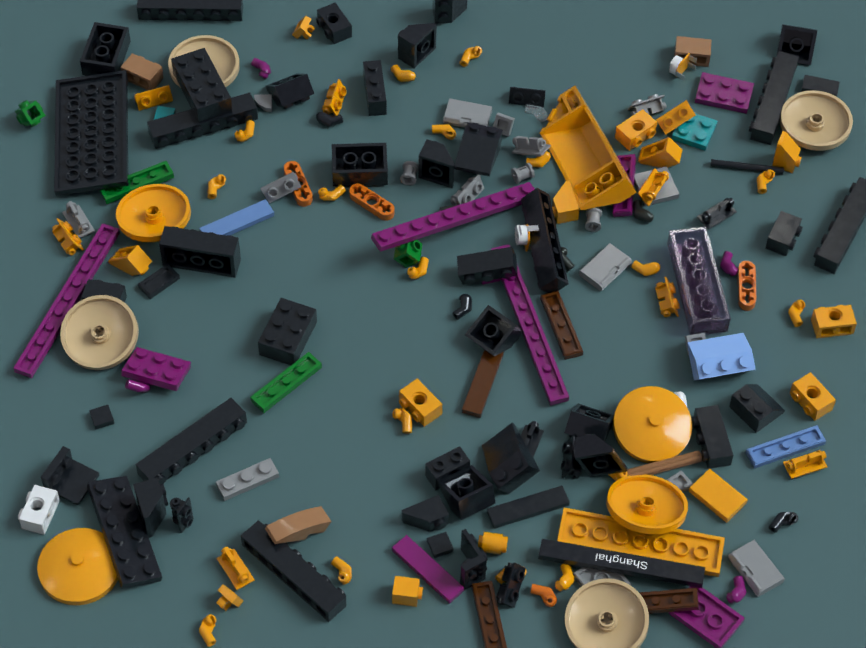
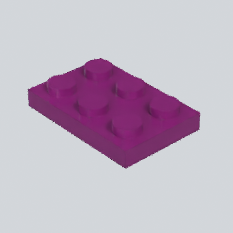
M702 72L695 103L747 114L754 83Z
M136 347L123 367L121 376L177 391L191 368V362Z
M690 586L689 588H697L699 610L669 612V614L715 648H722L744 622L745 617L703 587Z

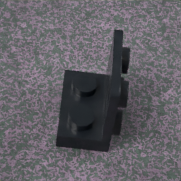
M63 446L42 474L41 480L43 487L56 490L59 497L79 505L88 492V482L96 481L99 477V472L73 460L70 449Z
M464 529L461 532V551L467 559L461 564L460 584L466 590L472 587V584L480 583L486 579V563L488 558L484 550L478 548L473 534H469Z

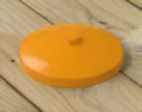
M150 184L136 188L121 199L116 209L117 224L121 232L127 237L141 242L160 241L165 226L184 229L191 216L188 197L180 189L166 184Z
M646 386L629 392L619 402L613 416V431L618 444L628 455L641 462L652 463L678 456L684 450L691 437L692 419L687 406L676 394L661 387Z
M629 475L618 479L609 488L606 499L607 509L615 521L627 529L643 534H665L676 530L684 523L688 511V502L684 493L673 483L653 475Z
M74 528L56 535L45 545L38 559L37 572L43 589L50 597L67 605H85L95 602L108 594L118 581L103 533L94 529Z

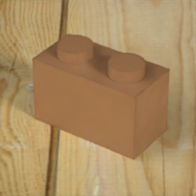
M677 36L674 57L678 55L684 58L690 53L691 56L697 58V63L689 60L690 63L696 66L709 67L712 40Z
M133 53L120 67L121 71L126 70L128 82L146 90L155 89L164 78L162 66Z

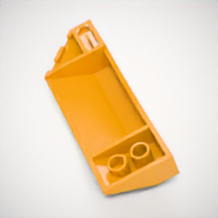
M573 86L562 93L557 100L559 102L557 107L552 109L547 118L548 124L541 129L540 135L546 141V144L551 145L549 150L565 180L570 181L580 210L621 203L637 192L577 87Z

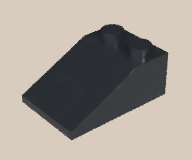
M467 123L454 169L490 177L501 148L503 130L493 126L479 125L478 123Z
M514 423L509 424L482 445L489 474L498 490L510 494L540 471Z

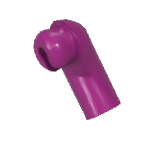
M725 251L720 268L726 274L735 276L738 273V268L731 262L733 254Z

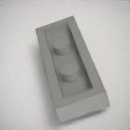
M271 458L216 481V486L224 501L279 478V472Z

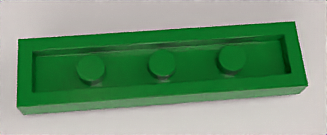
M164 161L128 175L129 186L99 191L106 204L122 199L129 192L141 186L160 184L174 178V173L168 162Z
M310 352L306 353L250 397L251 402L265 413L322 368V363Z

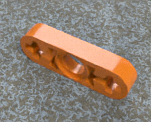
M296 161L287 162L284 165V175L291 173L290 169H293L298 176V181L303 183L301 188L292 192L299 206L307 207L313 202L312 191L299 163ZM302 192L304 193V196L306 197V199H304L303 197H301V193H302Z
M356 183L350 187L349 196L352 201L382 220L388 221L394 217L395 209L392 203L362 184ZM370 199H374L377 201V203L370 205L367 203V201Z
M742 261L739 264L737 273L738 305L742 310L750 311L756 304V267L750 261ZM745 268L749 271L748 276H745ZM749 283L752 285V287L746 289L742 286V284ZM746 295H749L748 301H749L750 303H746V300H745Z

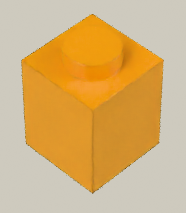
M395 576L392 604L417 607L418 599L422 600L423 595L420 579Z

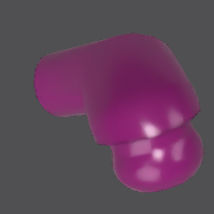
M257 58L252 60L251 65L261 70L259 76L267 79L268 75L271 74L270 66Z
M128 379L125 385L126 389L142 393L148 392L151 388L148 383L137 382Z
M743 576L733 578L735 588L726 595L727 601L731 604L740 602L746 595Z

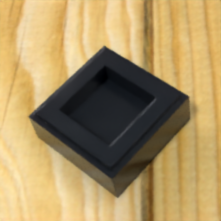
M109 405L89 410L95 430L115 424Z
M447 532L427 538L434 558L453 552V546Z

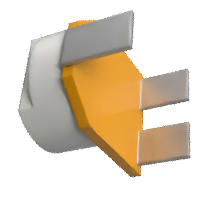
M690 53L684 58L676 55L670 63L669 72L675 75V77L684 80L685 76L682 74L688 67L696 70V65L690 63L689 60L697 63V58L691 56Z
M525 224L516 225L515 227L516 244L524 245L526 252L531 250L529 244L530 231H539L538 225L529 226Z

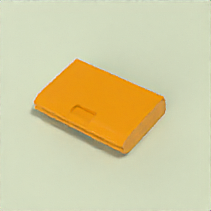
M711 469L707 470L689 488V493L726 523L748 502L746 497Z

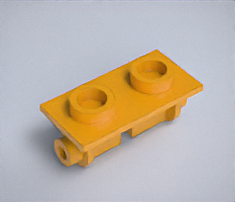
M340 79L337 80V83L329 86L327 99H325L322 106L323 112L327 114L334 113L335 116L339 115L347 90Z
M170 85L137 93L134 96L139 111L173 101Z
M687 100L656 119L666 135L696 114Z
M654 168L637 193L647 206H650L652 201L656 199L657 193L665 181L669 179V173L667 171L658 172Z
M57 218L59 224L52 227V233L59 242H62L61 246L69 255H74L78 248L84 251L80 244L82 240L72 232L73 227L67 221L63 222Z
M664 277L665 283L658 282L655 287L658 300L665 299L659 302L661 314L664 317H669L672 313H675L679 317L677 309H680L677 298H674V293H676L673 282L670 283L667 277Z
M820 450L783 462L791 479L828 467L824 461L826 453Z
M224 547L221 550V556L216 559L236 590L255 581L236 550Z

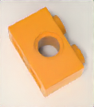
M642 109L616 126L615 139L630 151L635 147H639L642 142L656 134L657 121Z
M851 305L819 307L813 310L811 317L816 338L854 334L857 325Z
M811 372L795 381L790 390L792 399L798 402L804 412L811 416L814 421L833 410L836 399Z
M418 378L399 391V404L405 410L407 409L411 413L412 418L417 423L420 422L424 427L442 415L443 404Z

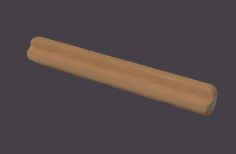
M697 450L627 469L628 476L654 475L701 462L702 455Z

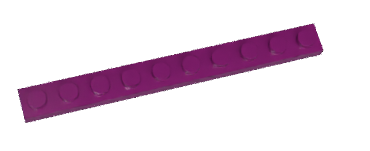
M530 182L372 233L371 239L381 252L522 205L521 198L535 188Z
M102 223L14 366L15 373L33 378L59 335L66 314L79 302L88 279H93L119 236L120 231L118 228Z
M508 244L504 246L491 248V250L510 247V245ZM517 265V276L507 279L501 278L520 329L523 332V337L550 406L569 401L568 392Z

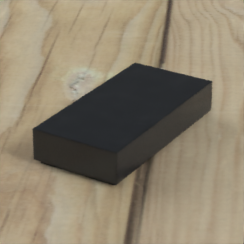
M805 75L801 92L816 90L827 92L837 97L840 82Z
M166 264L140 282L138 287L149 299H152L179 280L180 275L169 264Z

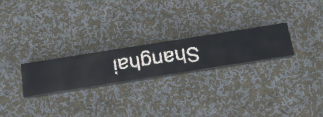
M542 539L538 556L540 560L698 588L703 586L705 567L548 539Z

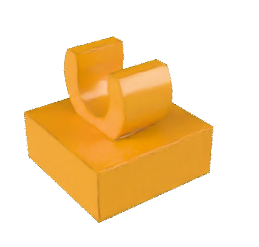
M305 15L298 22L292 36L298 39L302 35L305 39H309L312 36L310 33L315 30L314 26L309 25L311 18Z
M224 584L217 590L223 596L218 599L216 604L225 611L229 609L231 604L237 607L242 604L243 600Z

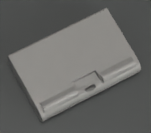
M449 98L443 124L466 128L467 123H478L479 125L488 126L493 107Z
M609 243L579 271V276L602 291L632 263V260Z
M755 540L733 551L727 557L757 597L781 585L785 580Z

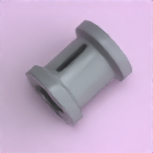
M404 162V171L400 177L403 184L414 185L417 179L415 176L419 168L416 162Z
M526 163L525 166L517 169H511V174L516 184H519L521 180L535 177L530 163Z
M598 208L586 210L587 222L585 223V229L590 232L599 231L601 229L600 217L602 216V210Z

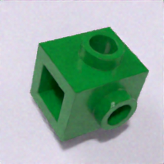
M25 100L15 110L18 122L24 126L31 125L33 127L41 122V118L46 116L41 105L36 100L29 102Z
M414 240L396 246L393 259L406 268L420 262L422 243Z

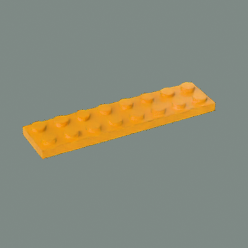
M565 507L563 508L557 539L559 542L705 567L704 575L719 577L725 540L724 537L682 529L656 535L638 533L622 526L612 516Z

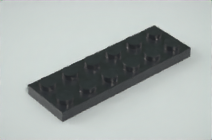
M127 476L88 482L87 489L121 589L160 582L162 574Z

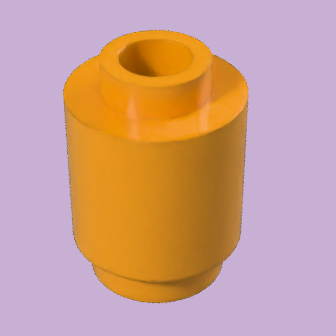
M484 532L483 535H479L478 547L484 550L485 553L501 555V553H506L508 537L503 536V534Z

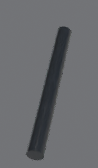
M711 159L710 164L713 167L764 172L771 169L775 174L782 175L784 172V167Z

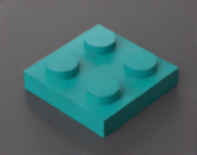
M696 114L675 128L672 140L706 151L718 121Z

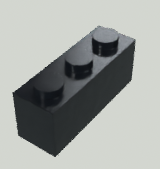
M381 60L364 61L363 76L369 116L387 115V101Z
M512 247L457 256L458 277L463 285H471L482 281L489 282L499 278L507 279L518 275L517 257Z
M719 406L695 408L694 416L691 417L692 427L696 428L697 431L696 440L697 444L701 445L702 461L706 462L708 469L730 466L734 455Z

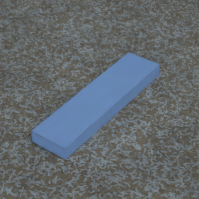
M265 199L199 229L200 232H213L226 236L232 235L273 217L274 211Z
M816 425L748 448L745 453L755 469L825 445L826 440Z

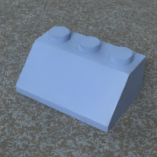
M744 333L687 342L694 381L756 370L752 349Z

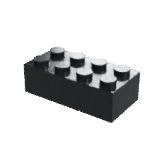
M205 48L171 58L173 74L199 123L233 112L231 96Z
M164 227L159 242L162 266L169 264L172 268L236 278L241 261L238 237L219 235L213 232H200L194 229Z

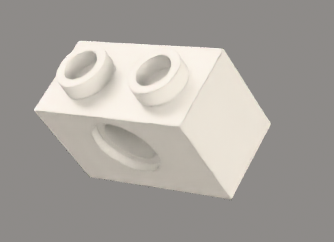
M34 485L32 491H29L26 496L24 509L21 508L18 514V520L22 529L45 535L60 502L56 490Z

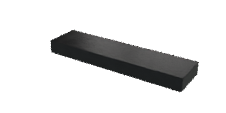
M558 486L487 508V514L495 529L569 506L570 502L563 486Z

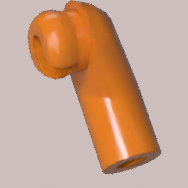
M532 584L530 594L541 596L543 602L548 607H552L557 603L556 595L550 587Z

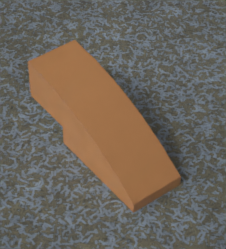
M322 506L281 518L267 525L265 530L274 544L305 540L309 534L322 533L332 521Z

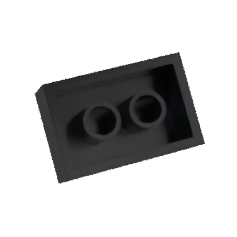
M94 22L80 59L82 75L89 76L121 70L120 67L123 64L131 42L129 27Z
M386 143L332 144L333 187H338L339 185L352 186L356 183L364 186L388 185Z
M280 298L258 341L259 355L288 365L294 364L299 359L317 323L316 309Z

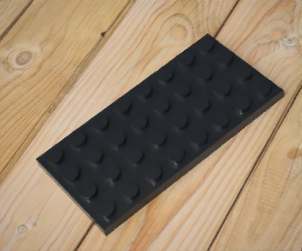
M126 70L56 80L55 195L61 196L129 186L128 85Z

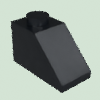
M439 495L403 509L402 522L431 532L433 530H441L449 524V513Z

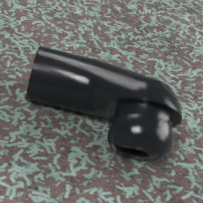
M318 112L316 115L317 121L326 127L343 123L341 114L332 117L325 112Z

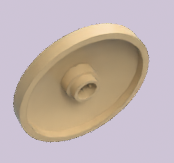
M211 35L191 37L179 43L172 50L168 60L169 73L174 83L179 87L180 85L173 74L171 58L202 48L206 49L225 87L229 86L238 75L240 68L239 55L231 43L220 37Z
M810 90L797 93L784 103L780 114V125L782 130L787 132L798 146L809 150L823 151L836 148L847 140L851 133L853 117L848 106L838 97L827 92Z
M95 295L79 301L68 311L61 325L60 336L62 346L73 362L86 369L105 370L122 363L132 353L138 340L139 329L136 317L126 303L113 296Z
M597 579L586 583L572 595L565 611V627L567 635L575 648H639L648 633L649 612L645 600L631 585L616 579Z

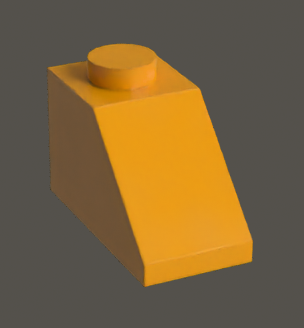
M782 131L777 143L772 166L784 167V171L793 173L795 167L800 165L802 157L799 154L801 149L785 131Z
M670 137L642 147L638 162L659 168L666 166L669 168L680 163L683 149Z
M569 180L565 181L553 198L552 210L557 224L575 221L579 217V206Z
M139 245L118 249L108 262L125 273L134 276L146 273L152 260Z

